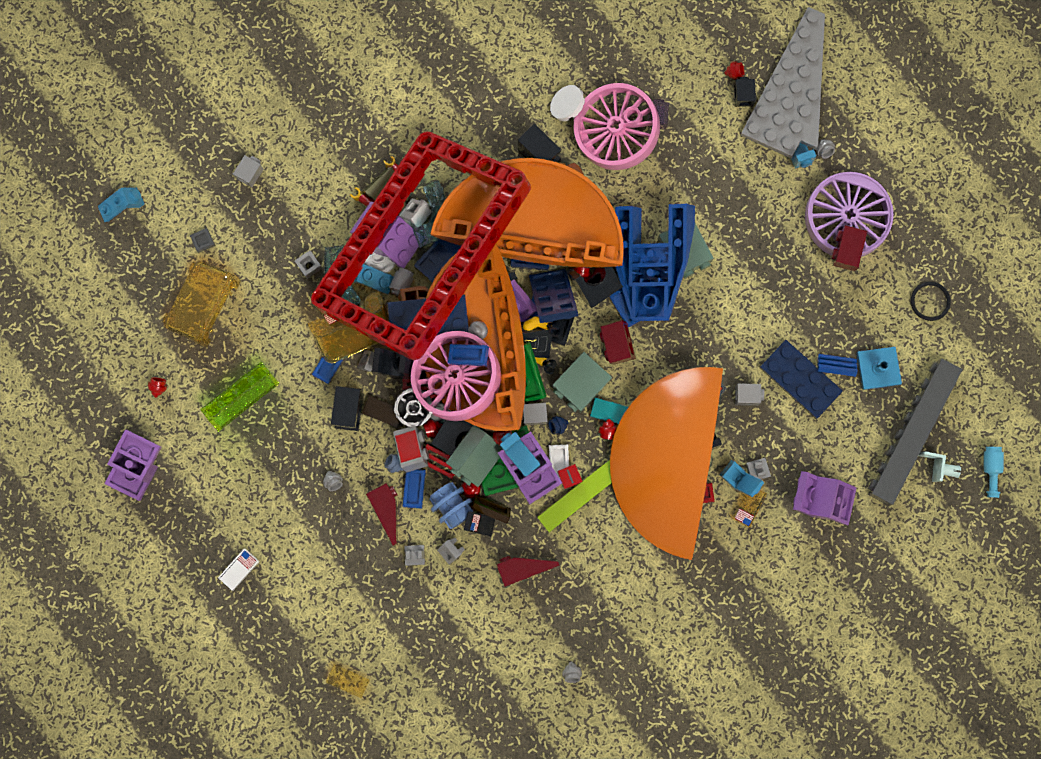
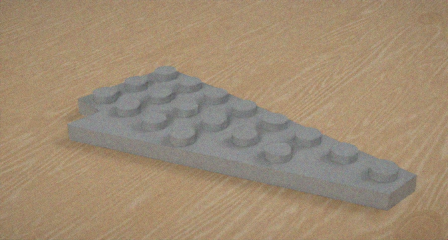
M810 7L807 8L741 133V136L791 159L800 143L815 150L818 148L824 13Z

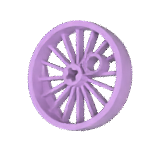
M857 172L838 173L822 181L810 195L805 210V224L811 239L821 250L829 255H832L833 249H837V246L834 247L827 243L832 235L835 240L838 230L842 229L845 225L858 229L860 227L866 230L867 234L876 241L871 246H868L865 241L862 256L873 252L884 242L893 223V206L886 190L873 178ZM836 182H845L846 201ZM832 184L840 202L824 188ZM850 184L858 186L852 204L850 197ZM860 189L868 190L869 192L855 206ZM821 192L836 207L817 201L815 199L817 194ZM872 192L879 198V200L857 209ZM879 203L882 204L884 211L861 212ZM813 204L836 213L813 214ZM847 212L851 213L850 219L847 218ZM862 216H885V223L882 224ZM839 217L819 227H815L813 218ZM840 221L837 227L825 239L817 232ZM862 222L883 229L881 236L878 237Z

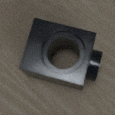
M741 77L735 81V107L754 106L756 102L755 79Z

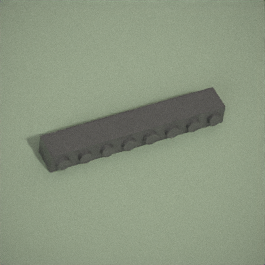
M943 358L932 363L929 372H931L929 378H925L920 386L923 390L920 395L915 396L912 402L914 406L912 411L907 412L903 419V422H905L903 428H899L894 438L897 440L894 446L890 445L886 452L888 457L885 463L882 462L877 469L878 477L876 480L873 479L868 487L870 490L869 496L888 506L894 504L963 369Z

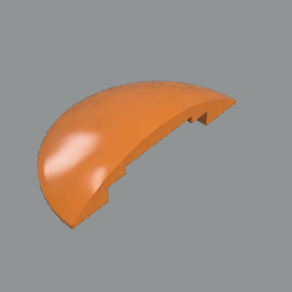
M517 158L501 161L522 171L531 184L529 194L496 243L502 257L571 267L622 266L624 253L623 237L618 217L607 197L590 179L566 165L550 160ZM470 175L446 198L437 213L430 235L462 246L500 187H494Z
M495 244L463 295L466 298L468 327L475 321H482L488 328V334L482 340L491 347L497 356L501 369V382L493 402L477 416L464 421L483 429L512 431L520 429L524 410L526 388L525 350L515 294L497 244ZM455 255L449 259V261L442 267V269L434 279L428 291L426 299L428 298V296L430 295V293L432 292V290L444 274L445 270L447 269ZM460 340L457 341V344L465 345L466 341ZM452 342L443 345V348L448 356L450 344H452ZM440 347L431 353L433 357L446 367H449ZM430 357L424 363L425 367L445 371L444 368ZM480 366L472 372L488 370L487 366ZM425 371L427 378L436 375L435 373ZM491 375L470 378L490 383ZM437 382L434 389L441 388L442 382ZM467 382L482 395H484L488 388ZM463 385L472 403L475 404L481 397ZM460 388L461 410L470 407ZM449 391L441 400L444 403V405L446 403ZM456 391L449 407L451 411H457Z
M697 367L672 373L650 385L638 395L625 411L616 429L611 447L610 474L612 486L620 508L636 531L656 547L672 555L692 560L703 506L723 368Z

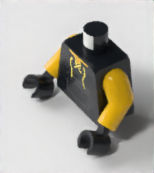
M534 316L527 321L521 322L524 343H531L536 363L541 366L544 365V371L547 374H553L557 363L553 359L547 361V358L550 356L552 336L557 337L560 334L561 329L559 328L561 325L558 321L540 323L538 316Z

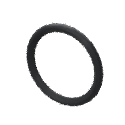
M924 282L918 285L912 292V309L923 320H939L950 309V295L947 289L939 283ZM924 286H936L944 292L947 305L940 315L927 317L917 310L915 295Z

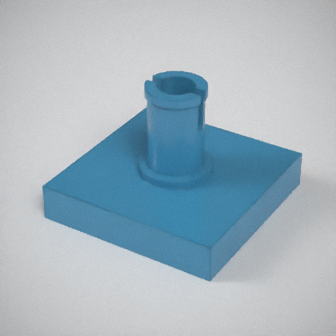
M896 347L859 351L856 353L863 390L902 384Z

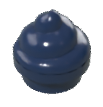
M554 416L548 421L549 430L553 435L563 434L569 424L568 420L559 416Z

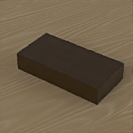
M371 396L368 397L362 414L398 428L400 421L395 416L394 405Z
M475 494L472 500V510L503 523H508L511 508Z

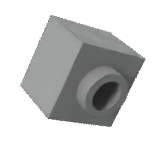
M310 250L295 260L307 279L323 269ZM312 263L313 266L307 269V264Z

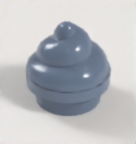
M390 454L384 464L387 471L390 473L403 471L398 454Z

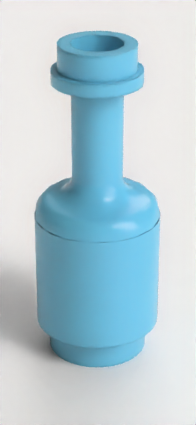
M986 447L983 470L989 474V491H986L987 497L999 498L1000 492L997 491L998 475L1004 471V452H1002V447Z

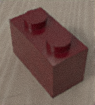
M846 225L841 230H838L835 239L838 242L837 249L834 248L831 259L834 260L832 266L854 272L859 268L867 236L866 230Z
M621 320L601 326L600 338L602 343H605L606 350L604 355L609 364L616 365L636 359L627 322Z

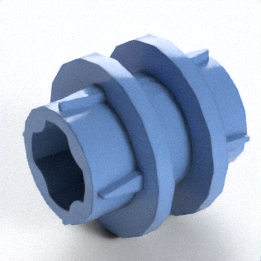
M453 482L444 485L430 496V501L433 504L431 511L434 513L440 510L443 516L438 521L440 524L445 522L450 529L463 523L466 520L468 511L473 512L469 506L472 503L471 499L463 501L460 495L464 492V489L462 487L457 489Z

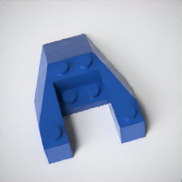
M687 203L669 204L668 243L641 244L642 208L635 206L615 207V213L622 231L624 252L622 266H616V270L623 286L622 290L631 320L669 321L688 263L695 227V206Z

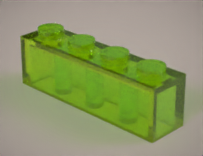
M261 361L200 410L219 432L279 385V382Z

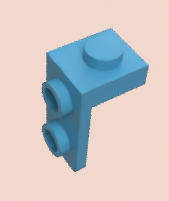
M800 143L791 159L794 168H805L812 165L816 158L814 149L809 151L806 145Z
M120 188L98 205L104 222H109L126 208H140L145 203L138 188Z
M363 264L362 270L353 283L363 284L382 293L389 294V286L394 276Z
M509 432L501 439L500 447L525 477L540 466L539 461L523 444L516 432L513 434Z
M733 460L719 474L734 489L750 497L757 494L764 484L761 479L746 473Z

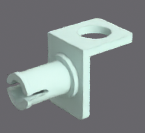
M920 452L919 456L935 459L932 482H942L944 475L959 478L961 473L955 471H961V467L945 464L946 455Z

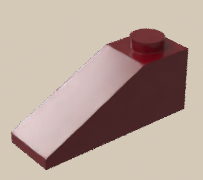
M385 483L366 495L392 545L396 546L398 545L397 500L395 497L398 494L393 485L389 487Z
M510 556L499 559L500 563L497 564L505 587L560 566L557 561L525 558L511 559Z

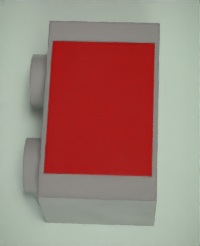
M415 425L394 431L401 468L407 473L427 467L429 453L423 445L425 441L423 431L419 430Z

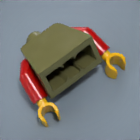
M393 156L390 157L392 160L391 164L386 163L384 160L386 169L362 192L359 188H354L358 195L353 196L350 194V196L355 201H359L367 207L371 201L374 202L399 166L396 164ZM404 202V207H403L402 210L400 211V214H401V212L404 210V208L407 206V204H406L405 202Z

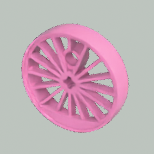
M624 83L604 85L591 92L585 98L582 110L574 119V135L578 147L589 161L608 170H624L644 161L655 148L660 134L659 114L652 100L639 88ZM617 93H626L618 116ZM610 94H613L615 116L612 115L603 98ZM631 95L639 97L633 106L627 108ZM599 99H601L610 116L609 119L592 106ZM644 101L649 107L640 112L638 106ZM591 109L606 122L586 118L585 115ZM652 112L653 120L642 122V116ZM633 113L638 114V117H637L636 120H633V121H630V120H629V117H630ZM583 122H588L603 127L586 130ZM615 124H618V129L615 128ZM652 126L651 134L631 129ZM602 133L591 140L588 137V134ZM628 133L649 139L643 146ZM624 136L639 146L641 150L633 155ZM620 137L622 138L628 152L631 155V157H628L623 160L621 156ZM604 139V141L595 150L593 144ZM617 139L618 160L609 161ZM611 140L605 160L600 158L599 153Z
M450 331L437 335L425 354L420 359L414 360L411 369L412 389L420 404L434 416L449 421L467 420L483 412L493 402L501 382V369L494 351L484 340L464 331ZM461 340L466 341L465 345H470L471 342L473 345H487L489 347L488 370L472 372L480 366L448 364L449 367H446L433 357L431 353L440 347L448 363V355L443 348V345L452 342V344H457V341ZM430 357L444 368L445 371L425 367L424 363ZM422 370L436 374L428 379L420 380ZM491 375L490 383L470 378ZM437 382H442L441 388L434 389ZM467 382L488 388L484 395H482ZM428 384L429 390L422 393L421 385ZM463 385L481 397L475 404L472 403ZM460 388L470 407L461 410ZM449 391L443 411L436 409L435 407ZM456 391L457 411L449 412L448 410ZM433 393L438 395L430 405L425 400L426 397Z

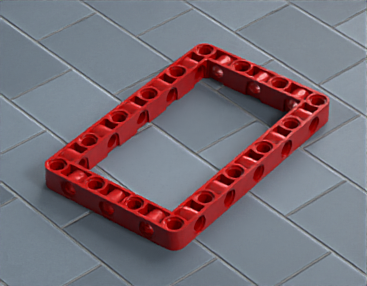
M432 132L421 133L311 296L312 304L323 314L411 360L420 359L531 190L530 182L525 174L516 168ZM434 160H439L446 163L448 167L464 174L467 172L480 181L494 187L499 186L500 188L408 329L404 330L341 297L348 286L352 285L362 270V265L368 256L372 255L384 237L383 234L390 223L394 222L404 207V202L410 193L414 192L424 177V172L430 163L434 162Z

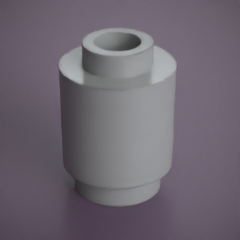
M400 267L389 286L392 290L391 293L398 296L400 289L410 288L414 273Z

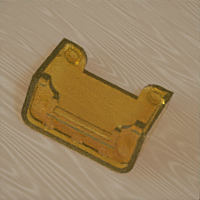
M197 260L190 265V273L170 312L165 314L162 322L167 330L207 348L211 341L208 338L209 332H213L212 327L229 295H232L230 290L233 288L237 289L241 280L228 271Z
M379 291L367 296L364 300L365 309L389 322V315ZM316 319L308 323L322 357L328 363H336L378 343L344 324L331 329L330 324L324 319Z

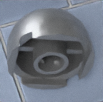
M412 388L403 390L397 395L394 401V413L402 424L409 427L414 425L420 426L429 420L431 413L420 404ZM429 396L425 398L427 403L430 405L432 403L431 398Z

